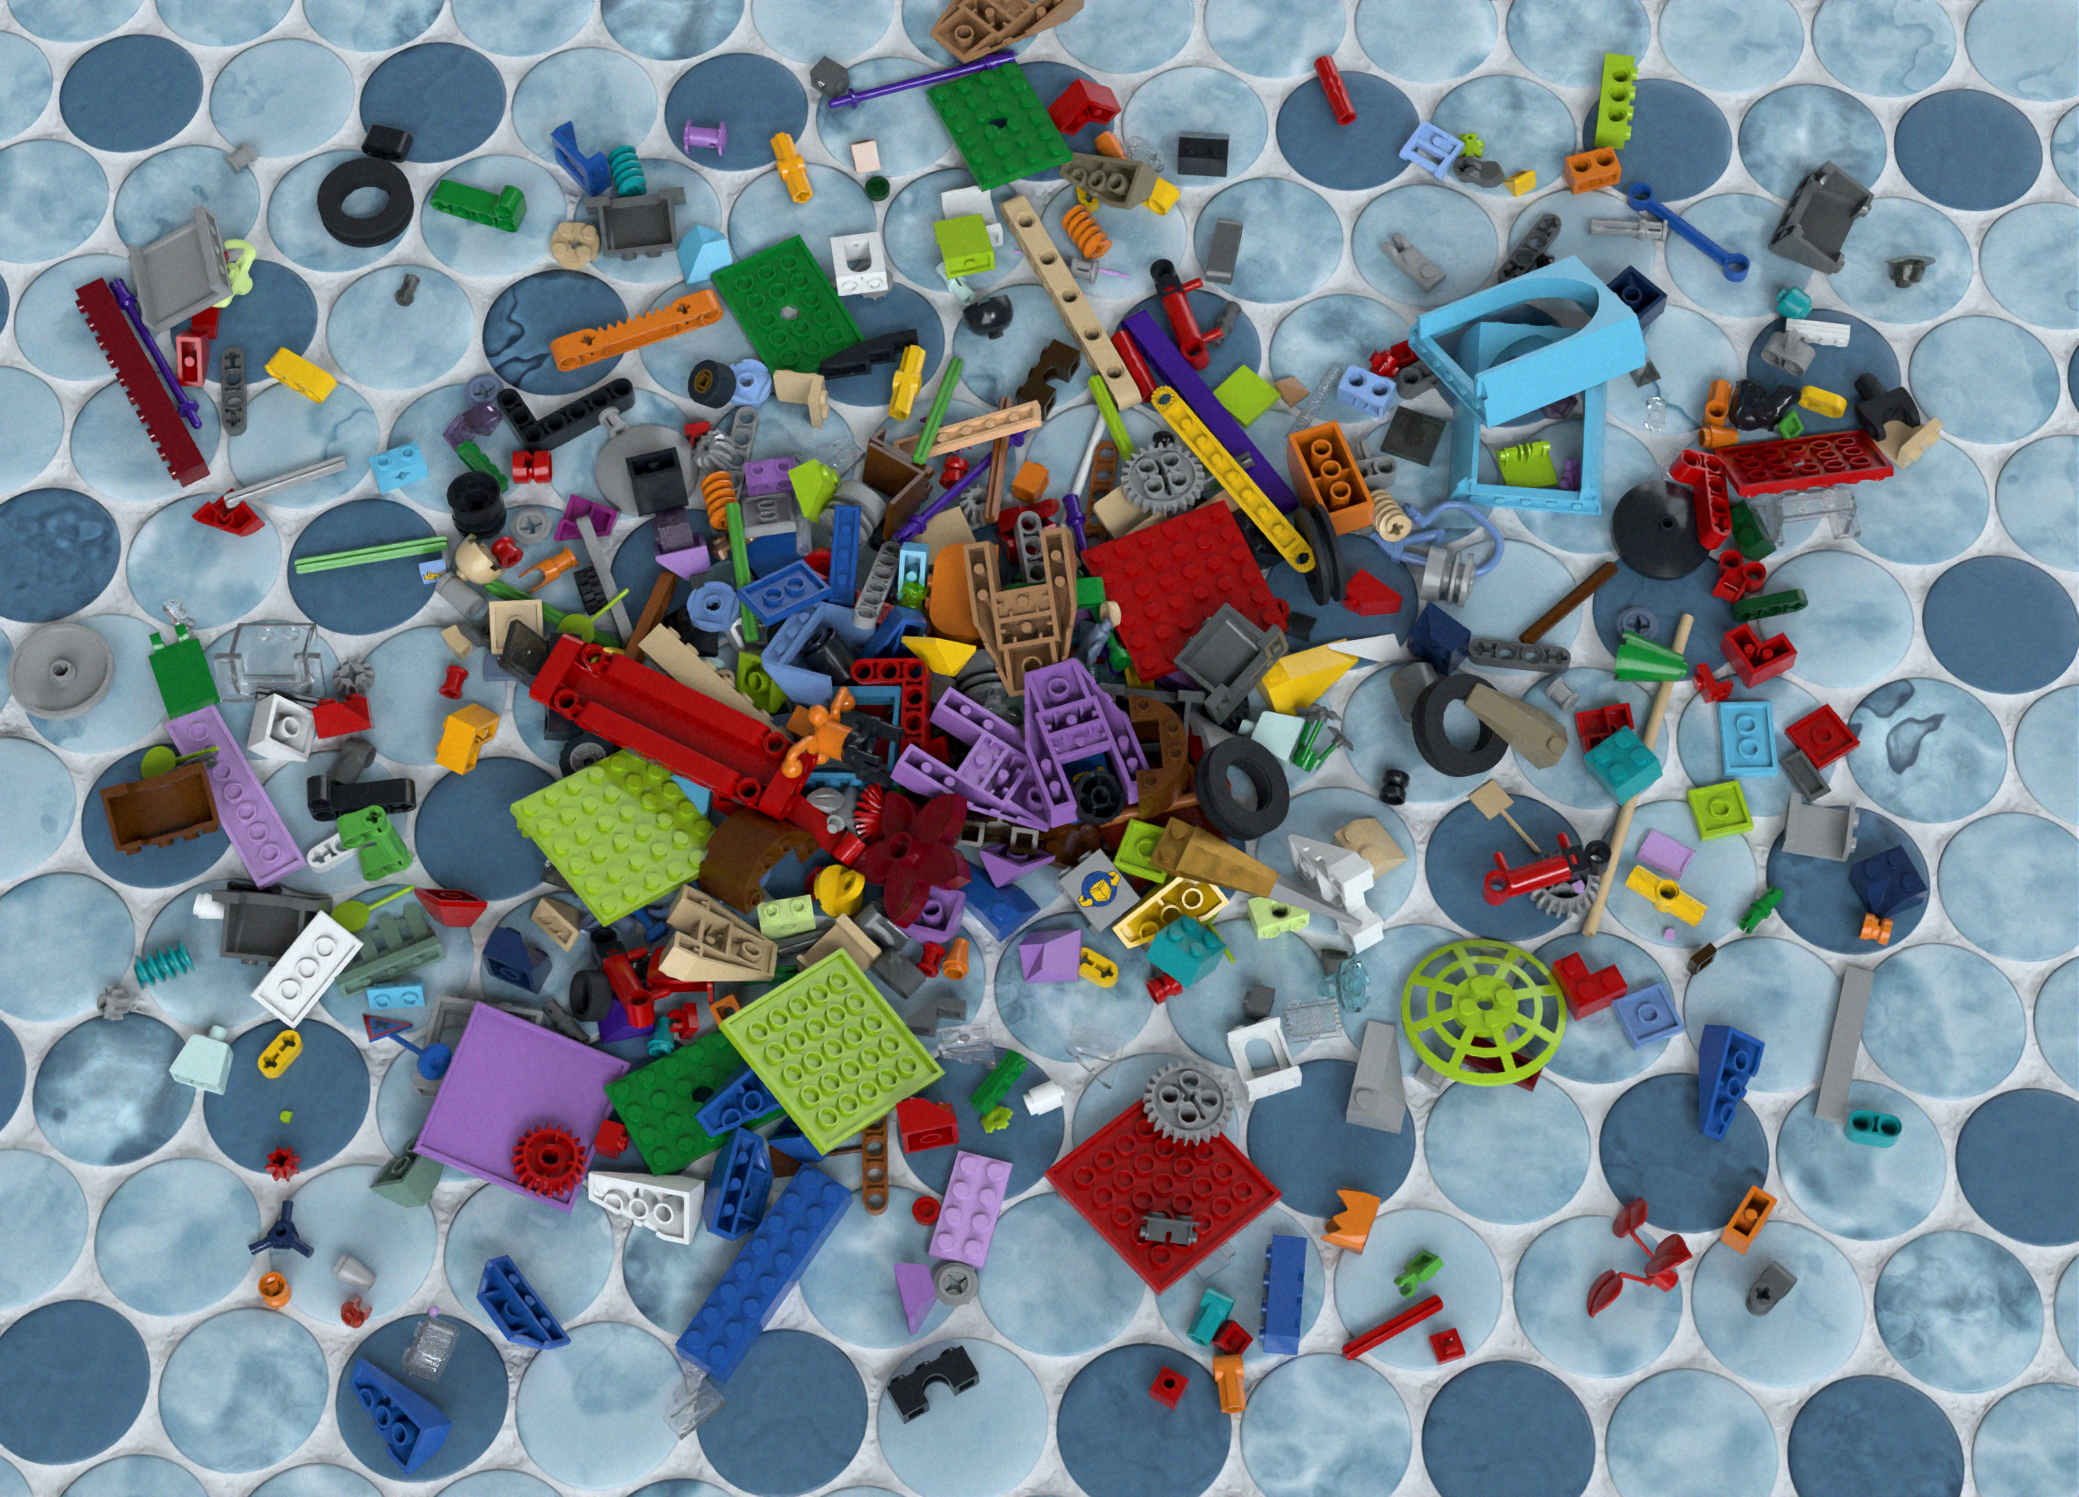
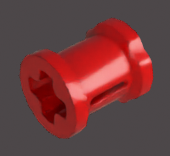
M449 665L446 667L445 673L447 675L444 685H441L439 688V693L446 698L458 700L463 695L461 689L469 673L459 666Z
M926 942L923 945L924 952L920 962L916 963V967L925 977L936 978L939 973L937 968L941 958L946 955V949L938 944Z

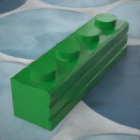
M468 440L456 448L458 457L471 471L486 472L493 476L499 483L502 494L509 490L507 477L499 473L497 466L489 462L490 460L486 454L482 455L475 443L472 444Z
M1010 1049L969 1099V1103L976 1112L987 1116L1025 1071L1029 1064L1022 1054Z

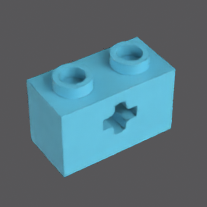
M417 441L368 458L381 494L429 477L426 463Z

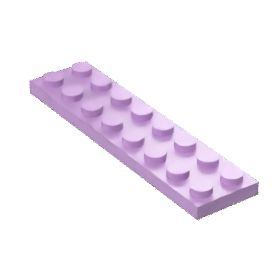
M215 705L183 715L164 724L181 756L219 746V750L213 752L218 764L208 769L207 772L221 825L259 891L308 866Z

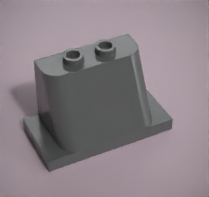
M683 187L659 189L658 194L610 199L609 195L584 198L588 214H599L604 258L622 257V261L636 260L637 255L647 254V258L661 257L664 252L678 250L674 205L687 204L686 193Z
M1225 602L1213 617H1208L1203 622L1201 630L1197 635L1190 637L1185 642L1183 650L1173 660V663L1208 696L1203 703L1211 720L1220 726L1284 655L1289 646L1282 629L1276 624H1273L1264 633Z
M1098 683L1104 693L1107 692L1111 696L1113 703L1128 715L1129 720L1128 695L1146 696L1164 703L1182 721L1187 733V739L1190 708H1202L1205 701V692L1178 690V692L1125 688V685ZM1159 742L1139 744L1143 754H1151V759L1161 760Z
M234 889L213 890L212 901L225 903L220 957L242 959L241 964L258 965V961L268 962V967H274L314 919L315 912L332 910L333 899Z

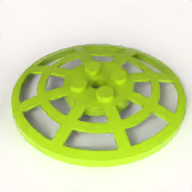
M1466 940L1441 947L1426 956L1415 967L1408 977L1403 990L1401 1022L1405 1036L1412 1049L1433 1070L1463 1084L1481 1087L1502 1086L1526 1079L1541 1070L1553 1058L1560 1047L1565 1033L1567 1019L1566 1002L1555 977L1534 956L1518 947L1503 942ZM1488 947L1506 951L1507 954L1504 959L1490 956L1469 957L1464 948ZM1453 951L1458 961L1451 963L1440 971L1435 979L1419 975L1424 967L1441 955ZM1518 956L1536 967L1551 985L1536 986L1527 973L1514 965ZM1487 963L1499 967L1494 976L1478 975L1473 964ZM1461 967L1467 976V979L1463 980L1458 986L1443 981L1450 973ZM1511 971L1521 978L1527 985V988L1513 990L1504 981L1508 972ZM1414 985L1429 988L1426 1002L1428 1017L1413 1023L1410 1016L1412 988ZM1437 991L1452 995L1451 1008L1436 1012L1435 998ZM1556 995L1559 1017L1555 1034L1540 1025L1543 1013L1541 996ZM1533 998V1020L1518 1013V1000ZM1488 1002L1492 1008L1490 1010H1482L1477 1004ZM1454 1019L1457 1025L1464 1030L1461 1039L1458 1040L1452 1036L1441 1023ZM1514 1023L1527 1029L1520 1038L1512 1043H1507L1504 1033ZM1433 1027L1439 1037L1455 1049L1449 1064L1432 1053L1421 1041L1417 1033ZM1534 1035L1549 1043L1547 1048L1536 1059L1516 1069L1511 1053L1525 1046ZM1474 1036L1483 1038L1493 1037L1496 1047L1481 1048L1471 1046L1470 1044ZM1466 1054L1483 1058L1500 1056L1505 1072L1476 1073L1460 1069V1065Z

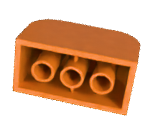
M1337 420L1289 434L1287 442L1288 469L1300 501L1309 514L1313 505L1322 504L1330 516L1337 536L1371 526L1375 504Z
M971 543L951 544L938 553L934 561L933 574H928L927 589L929 590V597H926L925 613H927L926 620L931 625L932 638L976 646V650L986 649L977 628L973 624L963 552V545ZM995 545L1000 575L999 545Z

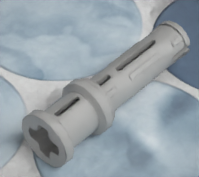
M1642 218L1639 222L1592 219L1591 235L1638 237L1640 241L1660 239L1661 242H1666L1667 220L1653 222ZM1605 226H1608V227H1625V228H1627V229H1626V230H1621V229H1605ZM1648 229H1658L1660 231H1648Z

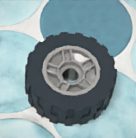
M584 733L576 738L573 737L570 742L564 745L563 751L561 750L559 765L562 777L566 778L586 768L587 762L594 764L616 753L615 746H612L611 742L593 733Z

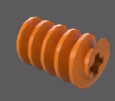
M1084 204L1074 206L1063 217L1062 228L1067 231L1068 236L1072 238L1078 249L1083 252L1086 259L1094 260L1100 258L1110 249L1112 241L1107 240L1108 235L1102 232V227L1097 225V221L1092 218V214L1086 211Z
M718 471L706 476L700 484L708 517L710 518V525L718 530H728L726 504L738 502L735 498L736 493L733 490V482L730 481L731 475L725 471Z

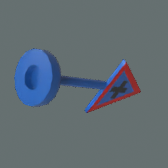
M363 1014L362 1017L369 1043L388 1036L419 1056L417 1070L427 1080H436L442 1077L448 1070L452 1060V1053L445 1044L440 1042L431 1043L422 1050L396 1034L412 1028V1023Z

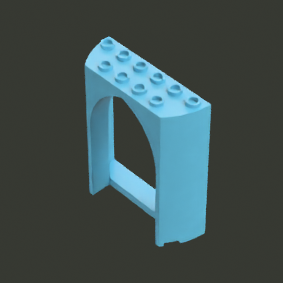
M1575 255L1416 317V324L1411 325L1408 337V346L1487 429L1646 365L1645 354L1648 352L1647 345L1643 341L1637 315L1633 312L1632 308L1627 306L1615 292H1612L1605 285L1603 280L1591 272L1590 268L1585 266ZM1537 298L1571 299L1592 319L1584 328L1572 336L1474 375V381L1433 340Z
M1479 322L1470 328L1459 341L1456 364L1474 381L1475 374L1500 365L1511 356H1523L1572 336L1581 329L1577 327L1559 328L1551 325L1532 326L1525 323ZM1607 381L1580 392L1583 404L1579 492L1477 484L1481 421L1454 394L1447 501L1461 500L1473 506L1602 516Z

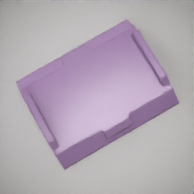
M1652 829L1641 846L1636 859L1679 881L1696 851Z

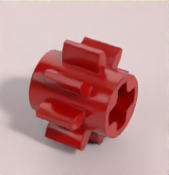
M1386 348L1382 352L1375 350L1368 359L1372 365L1369 370L1378 376L1392 377L1394 379L1400 371L1399 364H1397L1400 359Z
M277 1146L276 1151L272 1155H266L271 1164H267L265 1169L268 1173H272L274 1181L282 1178L289 1182L290 1177L300 1173L296 1165L301 1163L298 1155L293 1156L294 1151L292 1147L283 1150Z

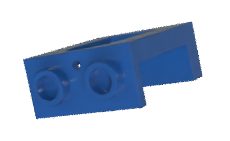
M571 121L557 127L551 133L557 163L590 197H596L612 186L606 156L599 151L589 159H586L578 150ZM568 158L582 171L583 176H582V175L580 174V172L567 160Z

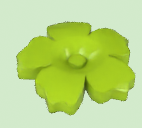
M996 1106L987 1116L983 1115L980 1122L983 1124L986 1133H992L995 1128L997 1130L1006 1129L1009 1126L1007 1120L1011 1119L1014 1113L1010 1108Z

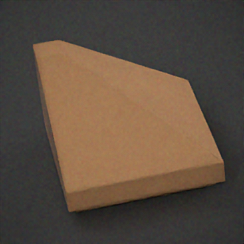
M1294 376L1275 383L1274 389L1281 393V399L1290 408L1310 395V392Z

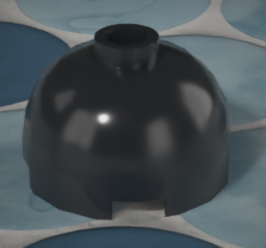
M1008 295L991 297L988 302L980 305L976 302L962 310L968 329L980 337L988 336L989 340L1002 337L1004 335L1003 331L1009 328L1014 315L1013 306Z
M1094 770L1082 775L1073 784L1071 791L1077 803L1075 815L1080 821L1088 825L1100 826L1112 822L1122 813L1125 805L1124 790L1121 791L1119 784L1115 781L1117 778L1106 771Z

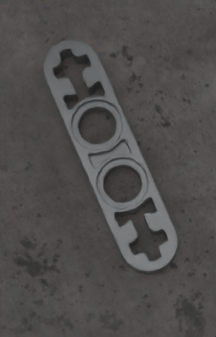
M1546 214L1540 218L1500 268L1498 284L1527 274L1537 263L1536 258L1545 253L1560 234L1561 220L1557 215ZM1551 224L1554 225V227H1550L1547 233L1544 234L1546 226H1550ZM1537 239L1543 245L1541 247H1533L1529 242ZM1520 256L1527 257L1530 262L1527 264H1520L1516 261V259ZM1514 269V277L1509 278L1508 280L1505 279V277H1509Z
M230 347L224 350L221 355L222 424L228 435L240 436L247 429L246 359L240 348ZM232 357H237L235 359L236 368H232L230 362L232 361ZM231 377L241 378L240 382L236 385H229L227 383ZM232 398L241 399L237 406L228 405L229 400ZM232 415H236L238 420L234 427L231 426L233 425Z
M1480 638L1473 640L1468 649V659L1470 662L1480 666L1562 674L1569 669L1571 662L1569 651L1557 646ZM1477 648L1482 649V656L1477 655ZM1492 649H1495L1494 658L1491 657ZM1509 650L1512 652L1513 657L1509 660L1502 659L1499 656V652ZM1533 652L1540 659L1532 663L1526 660L1525 655ZM1545 655H1548L1547 663H1543ZM1556 657H1561V664H1556Z

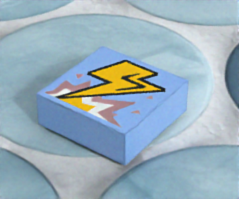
M445 559L419 564L424 584L438 582L444 574L448 573Z

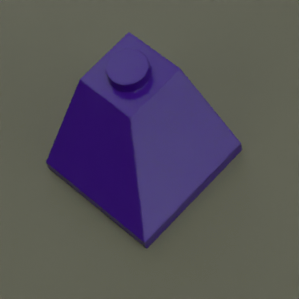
M646 982L642 983L645 990H647ZM611 989L612 999L608 1016L603 1021L598 1022L601 1044L653 1034L655 1029L654 1022L645 1028H635L629 1025L627 1013L614 990Z

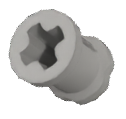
M245 142L241 143L240 148L234 153L224 156L226 164L235 174H239L241 172L240 169L249 162L257 160L255 153Z
M1074 257L1070 273L1074 279H1086L1095 284L1099 270V261L1091 263L1080 261L1078 257ZM1080 268L1087 269L1089 272L1080 271Z
M616 406L604 409L598 417L599 422L609 430L611 439L619 433L630 429V425L620 417L619 409Z
M1560 677L1548 687L1545 695L1552 697L1562 706L1561 710L1567 712L1575 706L1581 695L1578 692L1574 693L1564 684L1565 680Z

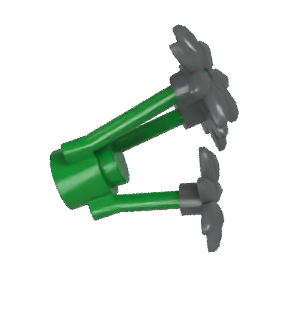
M1312 703L1309 708L1296 707L1294 709L1298 712L1297 715L1305 716V725L1291 763L1310 773L1312 768L1318 770L1322 762L1336 747L1339 749L1344 745L1351 751L1354 750L1352 742L1346 739L1345 735L1341 734L1337 728L1328 726L1327 728L1335 738L1331 741L1332 744L1317 759L1318 753L1312 750L1311 747L1323 723H1326L1328 718L1332 721L1337 720L1341 722V717L1335 711H1328L1326 706L1321 707L1316 703ZM1315 720H1317V723H1316V725H1315V727H1314V729H1313V731H1312V734H1311V736H1310V738H1309V740H1308V742H1307V744H1306V746H1305L1304 744H1305V741H1306V738H1307V735H1308L1310 726H1311V725H1314Z

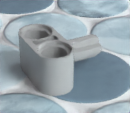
M1796 329L1792 331L1787 330L1785 334L1780 332L1773 333L1761 352L1762 359L1766 363L1793 376H1803L1815 357L1814 349L1799 341L1800 335L1797 334L1798 330Z
M1362 440L1360 443H1357L1355 448L1360 461H1356L1362 477H1364L1363 479L1369 492L1391 487L1396 477V461L1390 456L1374 457L1369 441Z

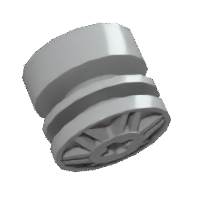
M846 480L841 483L834 493L833 501L827 503L825 510L820 513L818 521L825 532L833 537L835 505L861 506L860 549L865 546L868 538L872 536L873 528H876L885 517L887 507L879 495L861 483Z
M1430 546L1420 599L1437 603L1441 592H1447V605H1451L1453 595L1457 594L1459 595L1457 607L1464 608L1465 602L1471 594L1476 570L1474 554L1468 553L1466 564L1460 563L1462 551H1457L1453 562L1448 561V549Z

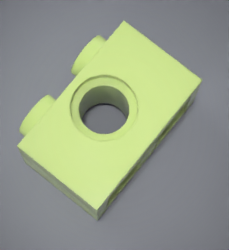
M811 895L762 902L757 906L761 933L770 940L816 931Z
M1263 897L1249 899L1247 903V913L1257 939L1264 937L1271 939L1278 936L1281 932L1288 930L1298 931L1309 924L1310 912L1308 910ZM1283 912L1285 916L1276 917L1273 913Z

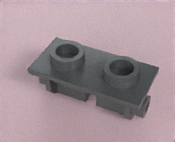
M1148 1212V1216L1140 1217V1220L1146 1221V1226H1140L1139 1237H1145V1240L1165 1242L1167 1231L1171 1232L1170 1243L1190 1246L1191 1243L1197 1242V1232L1192 1231L1193 1227H1198L1200 1223L1193 1222V1217L1176 1215V1220L1164 1219L1165 1213Z

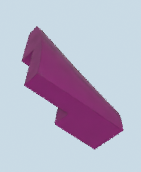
M571 494L553 540L559 542L582 539L576 519L586 515L589 516L597 537L610 536L621 512Z

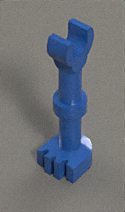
M646 906L630 914L633 917H637L646 930L644 938L649 944H653L666 936L670 930L663 920L654 924L645 911Z

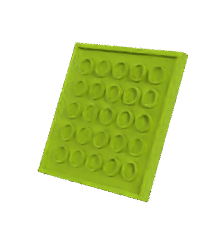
M625 749L511 804L510 812L603 927L699 878L700 863L702 860H706L709 851L705 847L716 830L710 820L705 815H701L694 804L691 803L678 785L671 779L672 775L670 772L630 755Z
M843 947L726 1018L718 1026L822 1156L896 1108L895 1103L915 1096L941 1079L945 1074Z

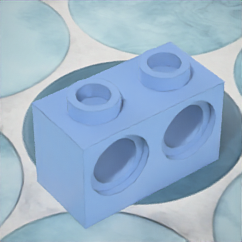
M1350 364L1337 387L1336 401L1383 420L1395 397L1397 383L1388 377L1378 376L1363 367H1356Z

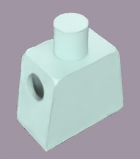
M1263 711L1258 723L1243 719L1238 734L1249 737L1266 747L1277 759L1284 773H1286L1293 754L1297 749L1305 725V719Z
M213 1025L208 1037L197 1034L191 1035L169 1069L173 1079L183 1084L223 1095L233 1060V1052L230 1046L224 1043L228 1033L227 1030Z

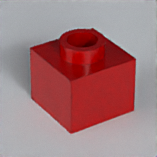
M603 1119L594 1142L596 1153L618 1160L620 1153L625 1152L629 1144V1136L627 1135L625 1125Z
M1163 1366L1150 1388L1149 1397L1175 1410L1189 1386V1379ZM1168 1381L1172 1383L1174 1387L1166 1388L1164 1386V1383Z

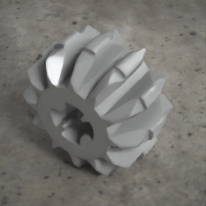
M710 430L706 436L702 435L700 442L696 443L697 448L692 453L695 455L693 461L704 472L712 474L721 471L722 468H727V464L732 461L731 457L736 452L734 450L735 443L724 432Z
M977 483L975 489L967 486L966 493H961L959 506L966 521L970 520L972 526L980 523L984 528L986 524L983 514L987 485L984 488H980V485Z

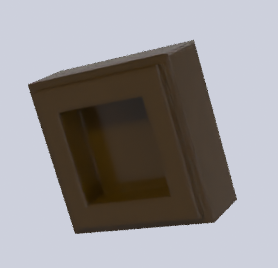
M1710 942L1690 958L1687 970L1692 975L1698 974L1714 961L1717 952L1715 946Z

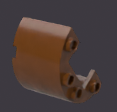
M1128 695L1130 723L1139 744L1160 743L1162 768L1136 771L1140 820L1165 812L1182 795L1189 776L1188 739L1182 721L1170 707L1150 697Z
M205 761L177 768L178 770L133 783H122L100 789L116 852L125 851L126 856L142 852V847L158 844V848L174 845L173 840L183 837L184 841L199 838V832L203 831V834H209L219 831L221 820Z
M747 807L740 809L726 818L709 839L705 847L709 849L706 860L701 861L699 868L700 888L705 893L747 915L765 899L759 879L766 872L771 870L792 849H794L797 861L802 864L820 846L811 834L785 820L779 821L757 809Z

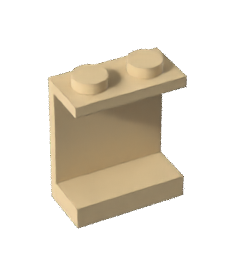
M842 913L836 919V925L803 956L799 954L796 957V963L799 965L796 969L801 973L843 947L862 972L865 973L870 968V965L882 954V951Z

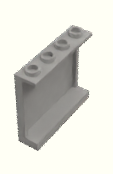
M202 205L193 209L195 221L139 250L133 244H128L130 254L128 259L133 268L134 275L132 278L137 287V301L142 311L141 320L147 328L150 327L158 334L233 295L216 216Z

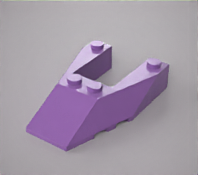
M1076 658L1024 673L1025 751L1051 828L1077 821L1075 815L1077 803L1061 765L1107 751L1122 790L1125 792L1128 804L1139 802L1136 771L1149 770V766L1128 715L1113 703V699L1107 692L1104 693L1096 684V680Z
M949 686L936 705L929 721L971 746V751L956 772L910 743L896 763L890 778L912 792L931 798H936L943 794L957 793L968 799L967 809L1047 832L1051 826L1039 796L1025 751V741L1020 736L1021 732Z

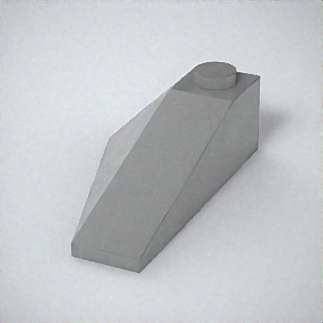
M1368 1020L1348 1104L1346 1122L1400 1134L1406 1104L1396 1029L1393 1025Z

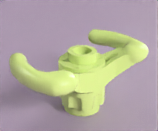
M231 239L224 242L226 249H242L244 253L236 263H227L233 295L212 307H227L234 295H245L252 289L253 281L249 277L248 271L256 257L257 251L250 243L244 240Z

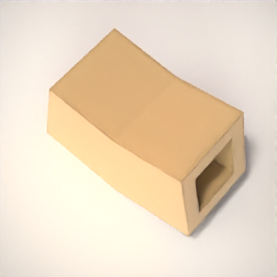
M456 624L441 631L443 640L449 650L462 661L474 650L471 641L460 633Z

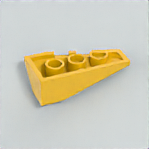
M1345 638V639H1341V640H1338V641H1335V642H1331V643H1328V644L1346 642L1347 639H1346V638ZM1328 644L1280 658L1255 687L1271 712L1299 717L1300 715H1297L1298 712L1294 709L1296 707L1309 708L1318 697L1321 698L1326 693V690L1335 681H1338L1359 661L1358 656L1331 650Z
M1168 874L1164 884L1157 883L1111 928L1125 946L1130 949L1154 940L1159 931L1184 914L1197 922H1203L1210 919L1230 902L1216 885Z

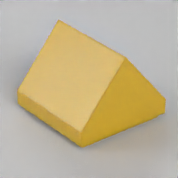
M1521 170L1505 179L1503 183L1513 196L1517 198L1536 187V173L1534 170Z

